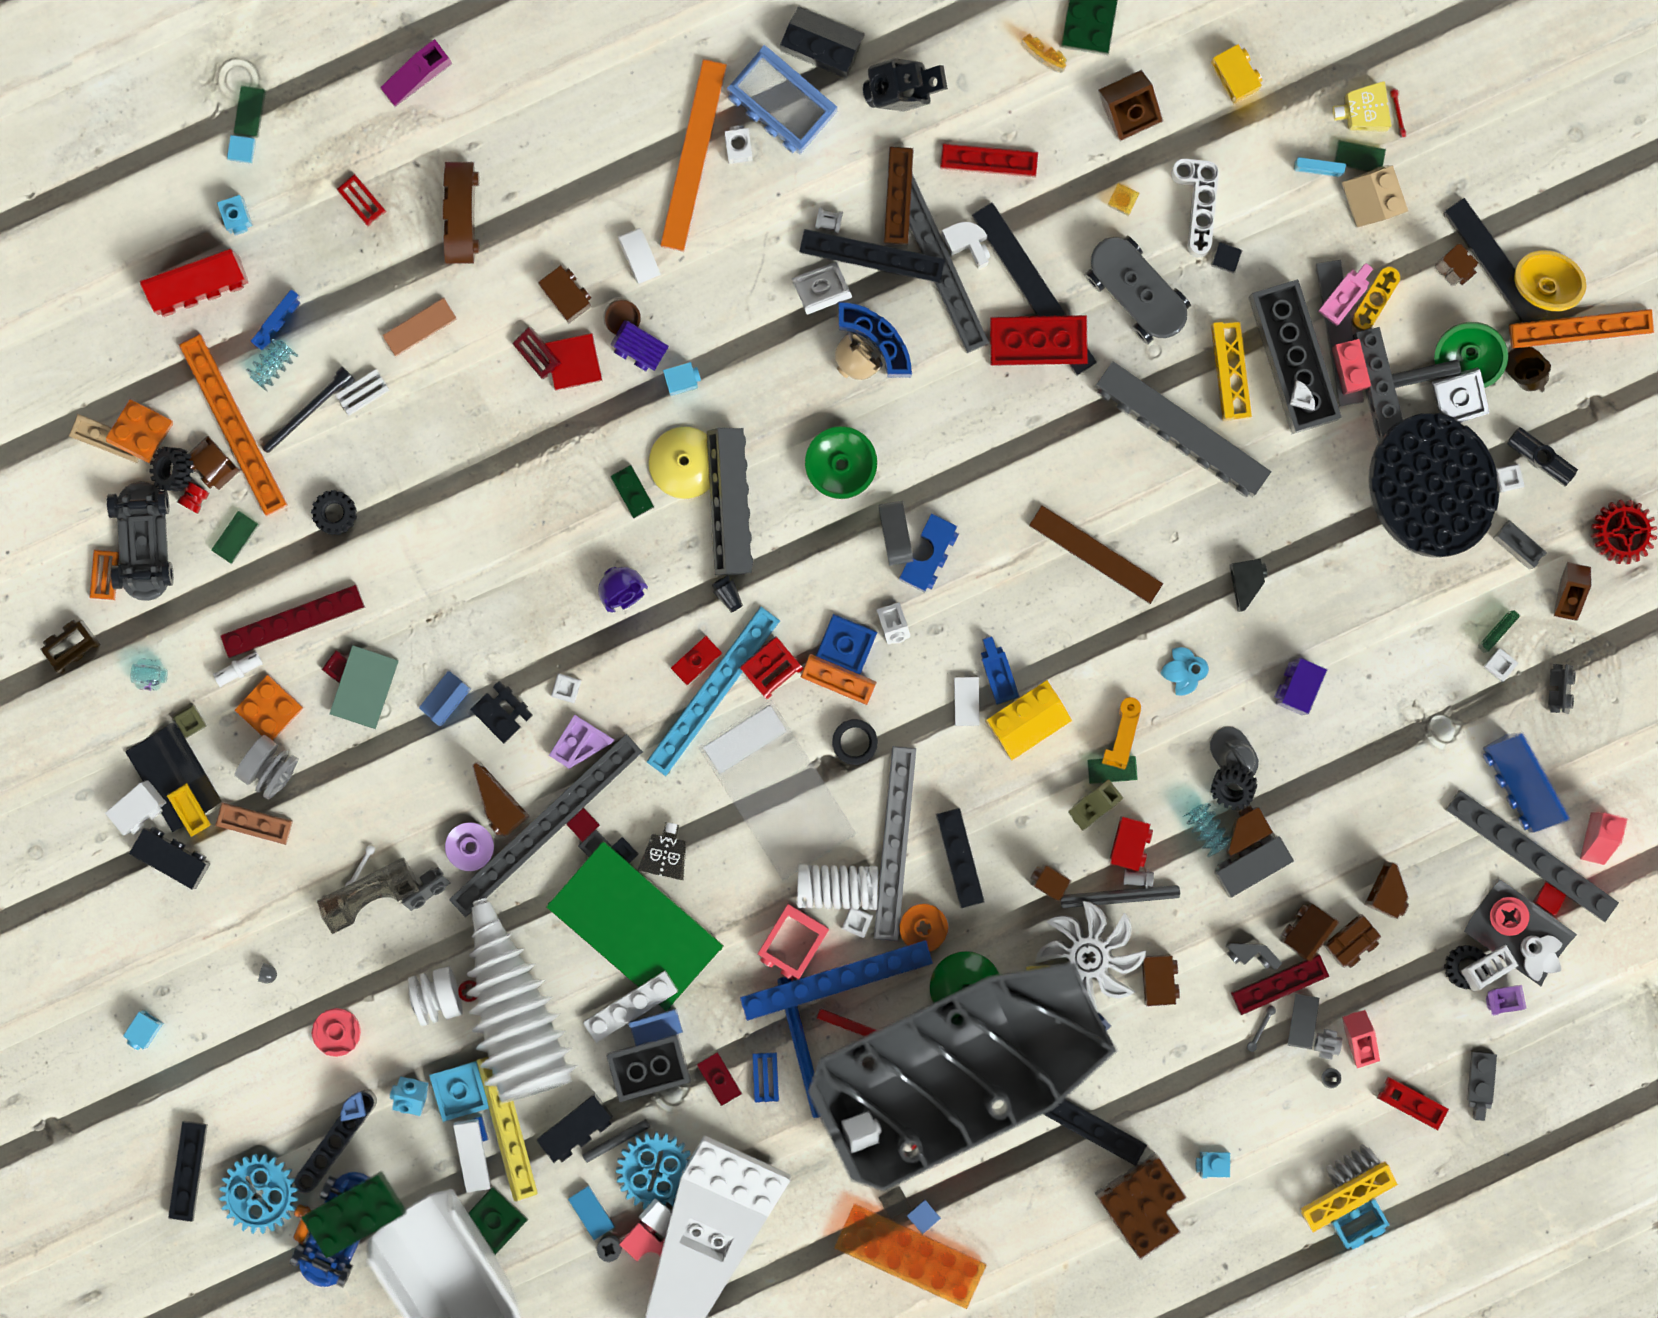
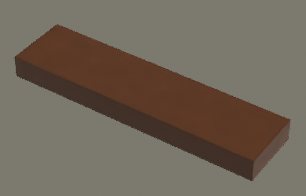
M889 147L884 244L908 245L913 148Z

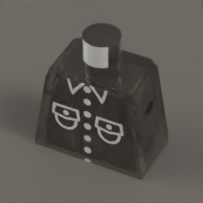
M665 822L662 836L652 834L638 871L684 880L686 841L676 839L679 829L678 824Z

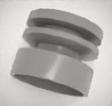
M263 735L245 755L234 776L247 785L257 778L259 781L255 791L260 793L267 786L263 797L270 800L290 780L299 759L292 755L285 762L289 754L287 750H283L275 756L278 744L266 735Z

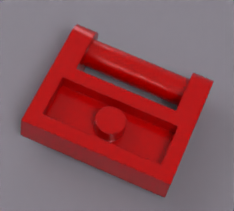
M777 636L739 667L766 700L772 696L771 693L793 674L799 673L804 669ZM787 660L790 665L764 686L761 681Z

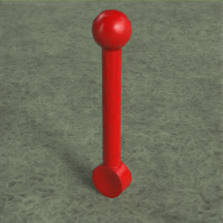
M1391 89L1390 96L1394 101L1399 134L1403 138L1406 137V130L1403 125L1398 101L1399 91Z

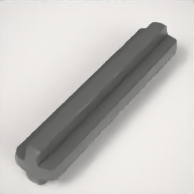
M1458 360L1395 373L1392 374L1395 388L1460 374L1461 366Z

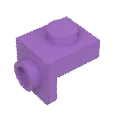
M1522 985L1495 988L1488 991L1486 1004L1487 1008L1491 1010L1492 1015L1525 1010L1526 1002Z

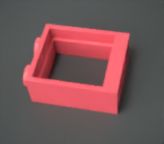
M787 904L758 952V955L761 956L760 961L771 968L774 964L782 969L780 973L791 980L794 977L800 979L829 928L792 905ZM787 916L819 934L798 970L766 952Z

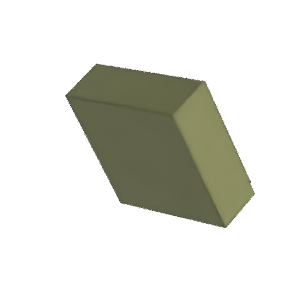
M195 705L173 717L185 738L207 727Z

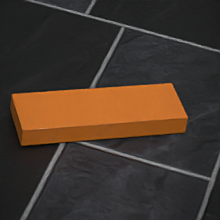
M812 654L809 655L801 674V678L865 705L868 704L877 683L874 680Z

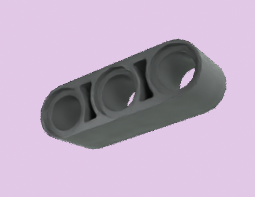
M903 501L880 504L879 513L889 566L913 562Z

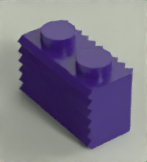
M624 320L610 344L615 347V354L625 360L630 356L636 360L634 365L644 371H647L648 368L655 371L669 347Z

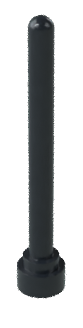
M341 366L335 372L336 375L333 377L335 380L263 445V451L266 453L271 452L340 387L350 386L355 381L354 377Z

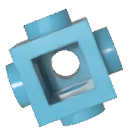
M400 1076L397 1086L393 1085L390 1093V1099L393 1100L392 1110L421 1117L427 1099L429 1083Z

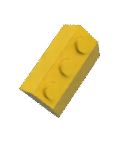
M1046 680L985 721L1010 759L1014 760L1070 723L1072 719L1048 680Z

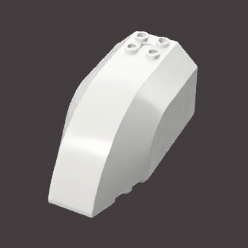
M453 1189L427 1195L407 1207V1213L404 1216L377 1230L368 1239L367 1262L404 1318H520L517 1300L505 1272Z

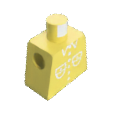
M1385 81L1348 92L1344 97L1345 105L1333 106L1334 120L1347 119L1349 130L1388 131L1391 128Z

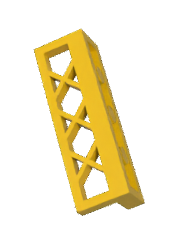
M1240 322L1213 323L1211 325L1222 421L1251 418L1252 413ZM1235 328L1236 339L1230 345L1225 341L1224 329ZM1236 342L1238 350L1233 347ZM1230 350L1239 356V363L1234 369L1228 365L1227 354ZM1239 366L1241 374L1236 371ZM1233 374L1242 380V386L1238 392L1231 388L1230 377ZM1242 390H1243L1244 398L1239 395V393H1240ZM1236 397L1245 403L1246 413L1234 414L1233 401Z
M1384 1161L1300 1208L1301 1214L1312 1232H1315L1398 1184L1389 1165Z

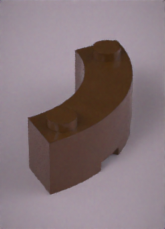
M445 162L443 182L445 264H474L475 254H479L480 251L479 239H475L474 226L475 186H479L480 176L479 172H475L474 162Z

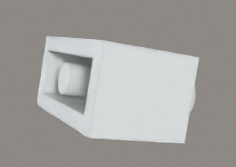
M147 780L138 784L105 814L123 836L130 833L135 835L145 827L144 821L148 818L154 819L163 811L161 807L167 802Z

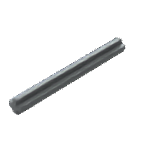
M1173 885L1066 894L1061 897L1060 903L1061 907L1070 908L1084 906L1083 901H1088L1095 905L1176 899L1180 898V887Z

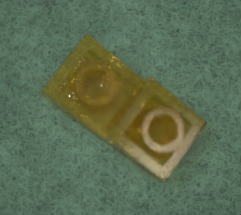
M1030 33L1022 39L1021 45L1038 62L1059 73L1065 71L1067 66L1065 62L1067 60L1059 50L1055 51L1051 47L1044 52L1042 42L1037 37L1033 38Z

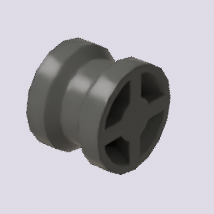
M612 1235L603 1237L597 1246L599 1258L606 1262L615 1261L622 1251V1247L619 1245L620 1240Z

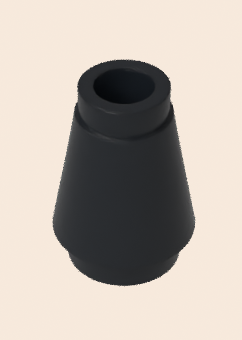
M728 575L712 584L713 593L731 613L743 606L734 580L730 579Z

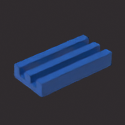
M777 1052L753 1053L755 1103L779 1102ZM758 1058L763 1060L764 1097L759 1095ZM767 1058H772L774 1096H769Z

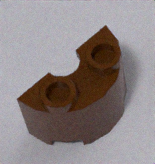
M209 436L188 453L191 455L189 461H193L194 464L190 468L194 469V471L198 469L203 474L200 479L210 489L215 486L220 490L240 472L237 466Z

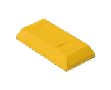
M187 783L167 795L190 837L211 825Z

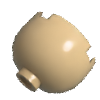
M848 332L837 345L835 351V359L839 365L837 370L845 378L850 376L857 380L868 379L876 374L883 364L880 357L875 360L872 356L873 348L856 334L851 337V332Z

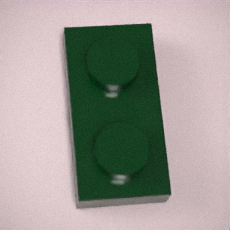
M632 465L610 476L633 519L655 508Z

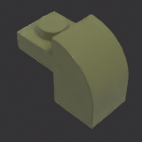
M1108 779L1077 802L1068 813L1083 831L1100 816L1117 805L1123 797Z

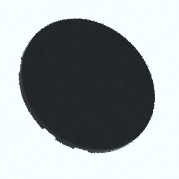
M1421 413L1405 418L1394 424L1382 436L1374 450L1369 469V490L1375 512L1381 524L1392 538L1416 554L1441 558L1460 554L1472 548L1490 529L1491 521L1499 503V491H1497L1496 480L1497 471L1488 448L1470 427L1464 426L1454 420L1453 417L1439 413Z

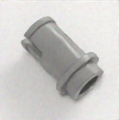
M1125 869L1124 885L1145 886V888H1148V886L1153 887L1154 872H1149V869H1147V872Z

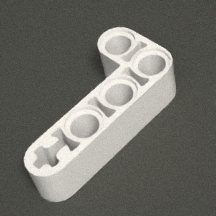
M1180 159L1174 164L1171 170V177L1178 184L1194 186L1188 251L1193 257L1201 258L1208 253L1212 245L1219 170L1217 165L1210 161ZM1180 166L1186 167L1189 175L1181 177L1177 173V168ZM1209 169L1213 177L1211 179H1204L1201 176V170ZM1202 192L1207 193L1210 196V202L1202 203L1198 198V194ZM1198 216L1205 217L1208 221V226L1200 227L1196 223V218ZM1199 234H1204L1201 239V244L1205 247H1203L1200 251L1198 250V246L1194 244L1197 243L1199 239Z

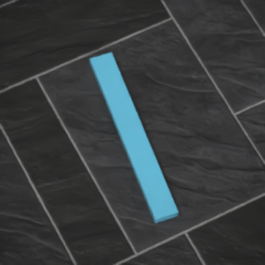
M759 608L647 760L648 764L667 776L743 671L739 667L762 647L779 624V619L764 608Z

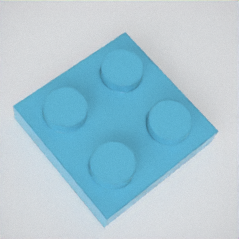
M477 1061L429 1075L443 1122L489 1109Z

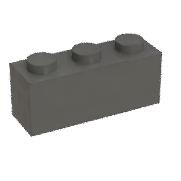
M1270 834L1259 841L1261 845L1252 849L1249 846L1238 853L1240 857L1234 861H1231L1229 858L1217 865L1219 869L1214 873L1228 897H1234L1294 862L1280 836L1273 837Z

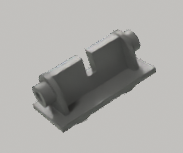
M1553 664V669H1550V686H1559L1558 691L1549 690L1548 707L1551 713H1560V708H1562V713L1569 714L1570 709H1573L1574 695L1571 694V685L1575 684L1576 672L1572 670L1573 666L1565 664V669H1563V665Z
M439 867L431 868L419 877L423 883L422 886H419L415 880L401 889L402 892L398 895L403 901V905L412 911L422 907L426 900L433 895L442 893L446 886L451 883L443 876L444 874Z

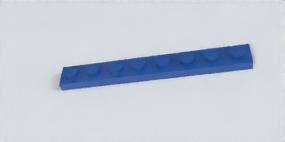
M925 940L740 997L746 1019L749 1021L933 964Z

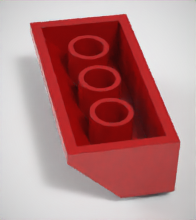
M232 249L139 281L154 313L162 315V317L176 313L175 309L183 306L185 309L197 306L199 304L198 301L205 298L208 301L221 297L222 292L242 290L244 288L243 285L249 283L240 256Z

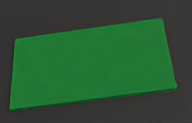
M604 841L599 844L595 852L546 906L636 986H641L666 970L677 987L678 992L658 1004L665 1011L671 1008V1005L724 946Z

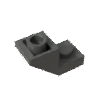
M1228 943L1226 945L1229 950L1226 954L1235 964L1240 962L1245 965L1257 953L1260 955L1257 959L1266 969L1271 967L1276 970L1283 964L1266 945Z

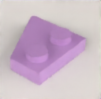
M574 715L549 756L570 769L612 744L614 739Z

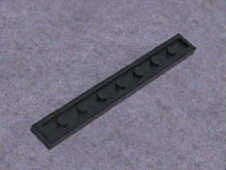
M993 202L972 214L977 225L987 234L988 242L1037 316H1067ZM1088 349V364H1069L1075 375L1078 376L1097 364V361Z

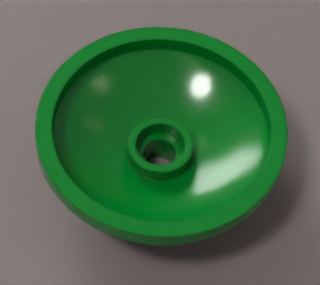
M1464 322L1451 327L1440 337L1435 348L1434 361L1436 365L1458 360L1461 372L1478 367L1481 372L1484 388H1487L1494 384L1504 373L1508 362V350L1503 337L1491 326L1480 322ZM1468 348L1475 349L1473 353H1468L1466 350Z
M833 427L818 434L810 443L805 456V470L809 481L820 493L834 499H848L861 494L872 483L877 471V455L871 441L860 431L850 427ZM839 460H843L846 463L843 469H839L836 465Z
M970 951L953 953L941 960L932 973L930 979L932 1002L935 1003L962 990V986L965 984L973 985L987 977L1000 974L995 965L981 954ZM961 1013L952 1014L950 1019L958 1018Z

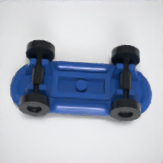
M348 1172L339 1178L330 1175L319 1198L324 1199L325 1203L369 1177L359 1172ZM310 1233L306 1243L301 1241L298 1243L289 1264L295 1267L299 1264L302 1275L313 1285L329 1287L336 1284L343 1288L353 1269V1265L350 1262L360 1240L326 1259Z

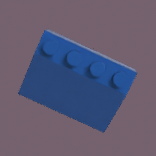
M1523 733L1507 734L1483 747L1485 751L1483 757L1488 766L1494 767L1497 773L1494 775L1501 788L1505 787L1508 793L1506 799L1512 809H1517L1520 815L1518 821L1524 830L1528 829L1529 832L1535 833L1570 819Z

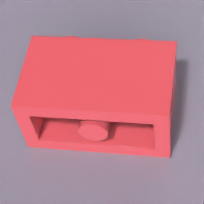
M1360 339L1336 344L1332 347L1343 395L1368 389L1371 383Z

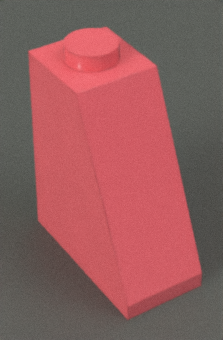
M1591 812L1580 859L1605 865L1623 841L1628 818L1607 813Z

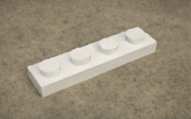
M665 970L591 1016L583 1024L597 1043L678 992V989Z

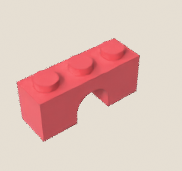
M640 1220L619 1245L638 1261L648 1252L657 1253L661 1257L665 1238L661 1240L655 1234L656 1231Z

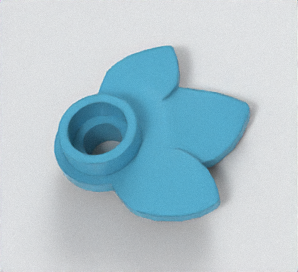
M1184 647L1172 649L1174 661L1167 663L1162 668L1160 674L1165 679L1176 682L1175 693L1178 696L1192 693L1197 688L1198 681L1208 675L1209 666L1205 659L1195 657L1190 649ZM1195 664L1200 666L1198 674L1192 671V667Z

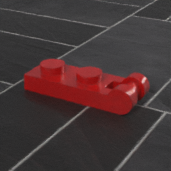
M1387 1077L1385 1081L1386 1086L1383 1092L1378 1094L1377 1099L1439 1130L1449 1109ZM1395 1089L1401 1092L1397 1100L1391 1098Z

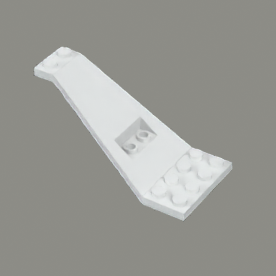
M704 1135L681 1174L645 1318H706L789 1184L791 1175Z

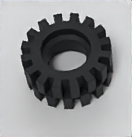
M162 447V449L159 448L157 450L158 454L154 453L152 457L155 460L150 462V465H153V469H149V472L153 473V476L150 478L151 481H155V487L168 491L184 490L183 487L187 488L189 485L187 481L192 480V477L189 475L194 473V469H190V466L194 464L193 461H189L191 455L187 454L188 451L182 448Z
M336 490L323 492L324 494L319 495L316 502L312 504L311 514H313V522H315L319 529L328 534L340 535L343 532L346 533L350 527H353V522L357 518V508L354 505V501L343 492ZM333 503L339 504L343 508V516L337 522H331L325 516L326 508Z
M1231 763L1228 764L1227 768L1223 765L1221 769L1216 771L1211 785V793H1213V799L1218 798L1217 803L1219 805L1223 802L1225 803L1224 808H1228V805H1230L1232 810H1236L1237 806L1239 809H1244V806L1248 807L1250 802L1253 801L1257 789V778H1253L1254 773L1252 771L1247 773V767L1240 769V764H1236V767H1233ZM1226 783L1237 784L1243 790H1232Z
M1458 946L1455 950H1451L1449 952L1450 955L1445 959L1447 960L1446 964H1444L1445 974L1455 986L1462 989H1471L1465 977L1459 972V963L1464 958H1471L1476 962L1487 954H1484L1483 950L1474 946ZM1482 965L1481 967L1484 973L1486 974V976H1488V972L1486 971L1484 965Z

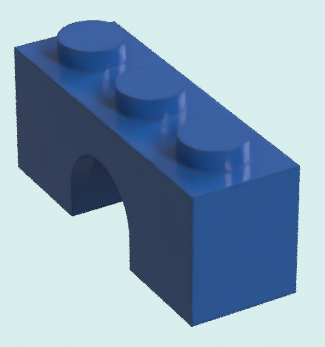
M931 513L920 537L931 543L933 555L926 561H918L913 558V562L906 564L899 580L924 593L927 588L932 590L938 578L934 573L938 566L943 567L948 557L945 551L948 545H954L959 533L955 532L957 526Z

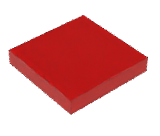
M592 333L545 343L561 362L552 372L555 391L603 381Z

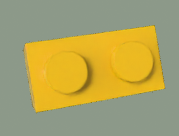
M1239 44L1213 57L1211 61L1233 104L1259 91L1262 86L1261 75L1257 69H1252L1249 63L1251 59L1245 48L1241 49Z

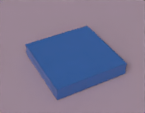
M833 614L816 656L861 674L878 632Z

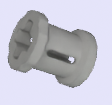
M819 207L815 229L822 227L839 233L843 212L824 211L823 208Z

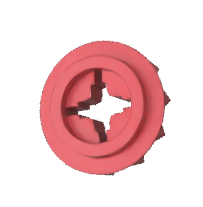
M1501 898L1494 903L1490 911V921L1497 932L1506 936L1517 935L1527 927L1529 911L1526 905L1517 898ZM1516 908L1514 917L1518 922L1508 920L1502 924L1505 915L1501 910L1511 912Z

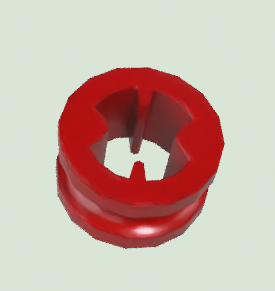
M464 981L458 988L459 997L465 1002L475 1001L478 997L472 996V998H468L467 994H463V990L467 988V984H471V988L475 987L476 981Z

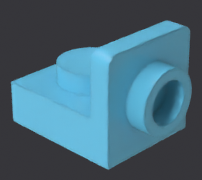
M1200 1152V1158H1196V1173H1200L1202 1179H1207V1177H1230V1152Z

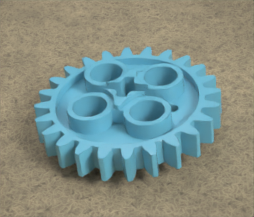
M655 1131L652 1138L648 1132H645L644 1140L637 1135V1143L634 1144L629 1141L628 1147L630 1150H621L625 1158H618L617 1160L619 1164L623 1165L616 1168L617 1173L623 1174L617 1177V1182H624L620 1187V1191L628 1190L626 1199L635 1197L634 1205L636 1206L641 1201L643 1202L644 1210L655 1198L665 1206L667 1202L674 1206V1199L676 1198L682 1171L690 1160L687 1159L691 1155L690 1150L683 1152L685 1143L676 1145L677 1137L675 1136L670 1141L668 1140L667 1132L663 1138H659L658 1131ZM645 1151H650L654 1154V1158L650 1161H645L641 1158V1154ZM663 1151V1156L659 1163V1172L656 1173L652 1190L648 1191L658 1153ZM668 1158H674L677 1161V1165L668 1168L664 1165V1161ZM638 1174H643L647 1180L643 1184H638L634 1181V1177ZM661 1181H666L670 1184V1188L662 1191L658 1189L657 1184Z
M254 1154L252 1161H250L246 1156L243 1158L244 1165L237 1161L234 1163L236 1170L232 1168L227 1170L231 1177L222 1178V1181L227 1186L219 1188L220 1191L225 1192V1195L220 1197L219 1200L226 1201L227 1204L221 1209H229L230 1213L226 1218L229 1219L234 1216L236 1219L233 1225L236 1226L241 1222L242 1231L246 1230L248 1226L251 1227V1234H254L257 1228H260L261 1233L264 1234L266 1226L271 1231H274L275 1222L279 1226H283L284 1221L282 1217L289 1220L291 1215L288 1210L295 1211L296 1209L291 1202L299 1200V1197L293 1195L298 1190L292 1186L295 1178H289L288 1176L292 1169L284 1171L285 1162L277 1165V1157H273L268 1161L267 1154H264L261 1160H259L258 1155ZM261 1170L267 1174V1181L265 1183L257 1180V1171ZM246 1176L250 1177L252 1184L246 1180ZM238 1185H243L247 1188V1197H240L237 1194ZM262 1189L264 1194H262V1197L256 1198L254 1194ZM272 1190H277L281 1193V1202H274L271 1199ZM266 1203L273 1208L272 1212L268 1210ZM252 1205L261 1207V1217H256L252 1214Z

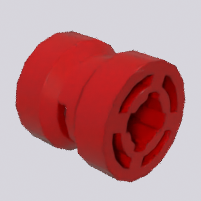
M188 481L189 485L187 488L185 487L186 491L184 495L179 497L177 503L198 514L201 510L202 501L206 500L210 493Z

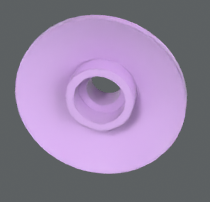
M463 823L456 826L449 833L445 843V851L449 861L455 867L464 871H475L484 867L490 861L494 851V843L491 834L483 826L476 823ZM468 842L474 843L475 849L473 851L466 849Z

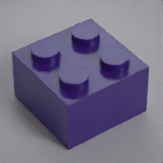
M1302 658L1295 659L1292 663L1289 662L1284 672V676H1287L1285 683L1278 686L1274 696L1277 698L1276 705L1300 715H1308L1328 669Z

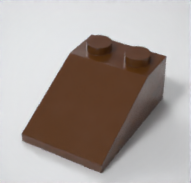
M476 762L473 765L487 818L491 821L489 827L497 835L503 834V836H508L530 815L482 763Z

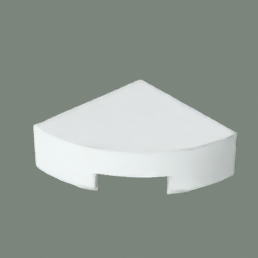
M1296 380L1290 405L1313 411L1315 400L1311 391L1304 383Z

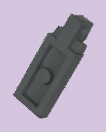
M1471 1052L1467 1100L1469 1101V1107H1474V1120L1485 1121L1486 1108L1491 1109L1497 1054Z

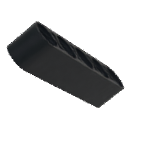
M361 1091V1094L367 1096L371 1103L369 1108H365L366 1116L355 1118V1127H347L345 1122L341 1121V1115L296 1175L294 1184L298 1191L308 1193L319 1185L375 1108L377 1097L372 1091ZM332 1135H337L341 1138L342 1144L340 1147L331 1145L330 1138ZM317 1155L326 1157V1167L317 1165ZM303 1175L311 1176L313 1180L312 1186L306 1187L302 1184L301 1178Z

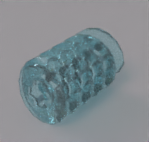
M271 340L274 349L268 346L265 347L268 356L259 354L262 363L252 362L256 369L255 371L249 368L246 369L249 377L265 391H267L265 384L269 386L274 385L271 377L280 378L277 370L284 372L287 370L283 363H293L290 355L299 356L281 340Z
M1203 803L1183 816L1190 815L1186 823L1187 825H1196L1192 829V833H1201L1197 841H1206L1201 848L1203 850L1211 849L1207 855L1209 858L1227 847L1231 837H1222L1226 832L1225 827L1217 829L1221 823L1220 819L1212 820L1216 815L1215 811L1207 812L1211 804Z

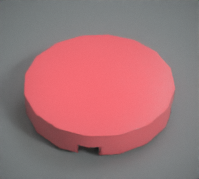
M333 1008L326 1010L318 1016L313 1024V1042L320 1051L328 1056L338 1057L346 1055L355 1049L360 1041L361 1028L359 1021L354 1014L346 1009Z

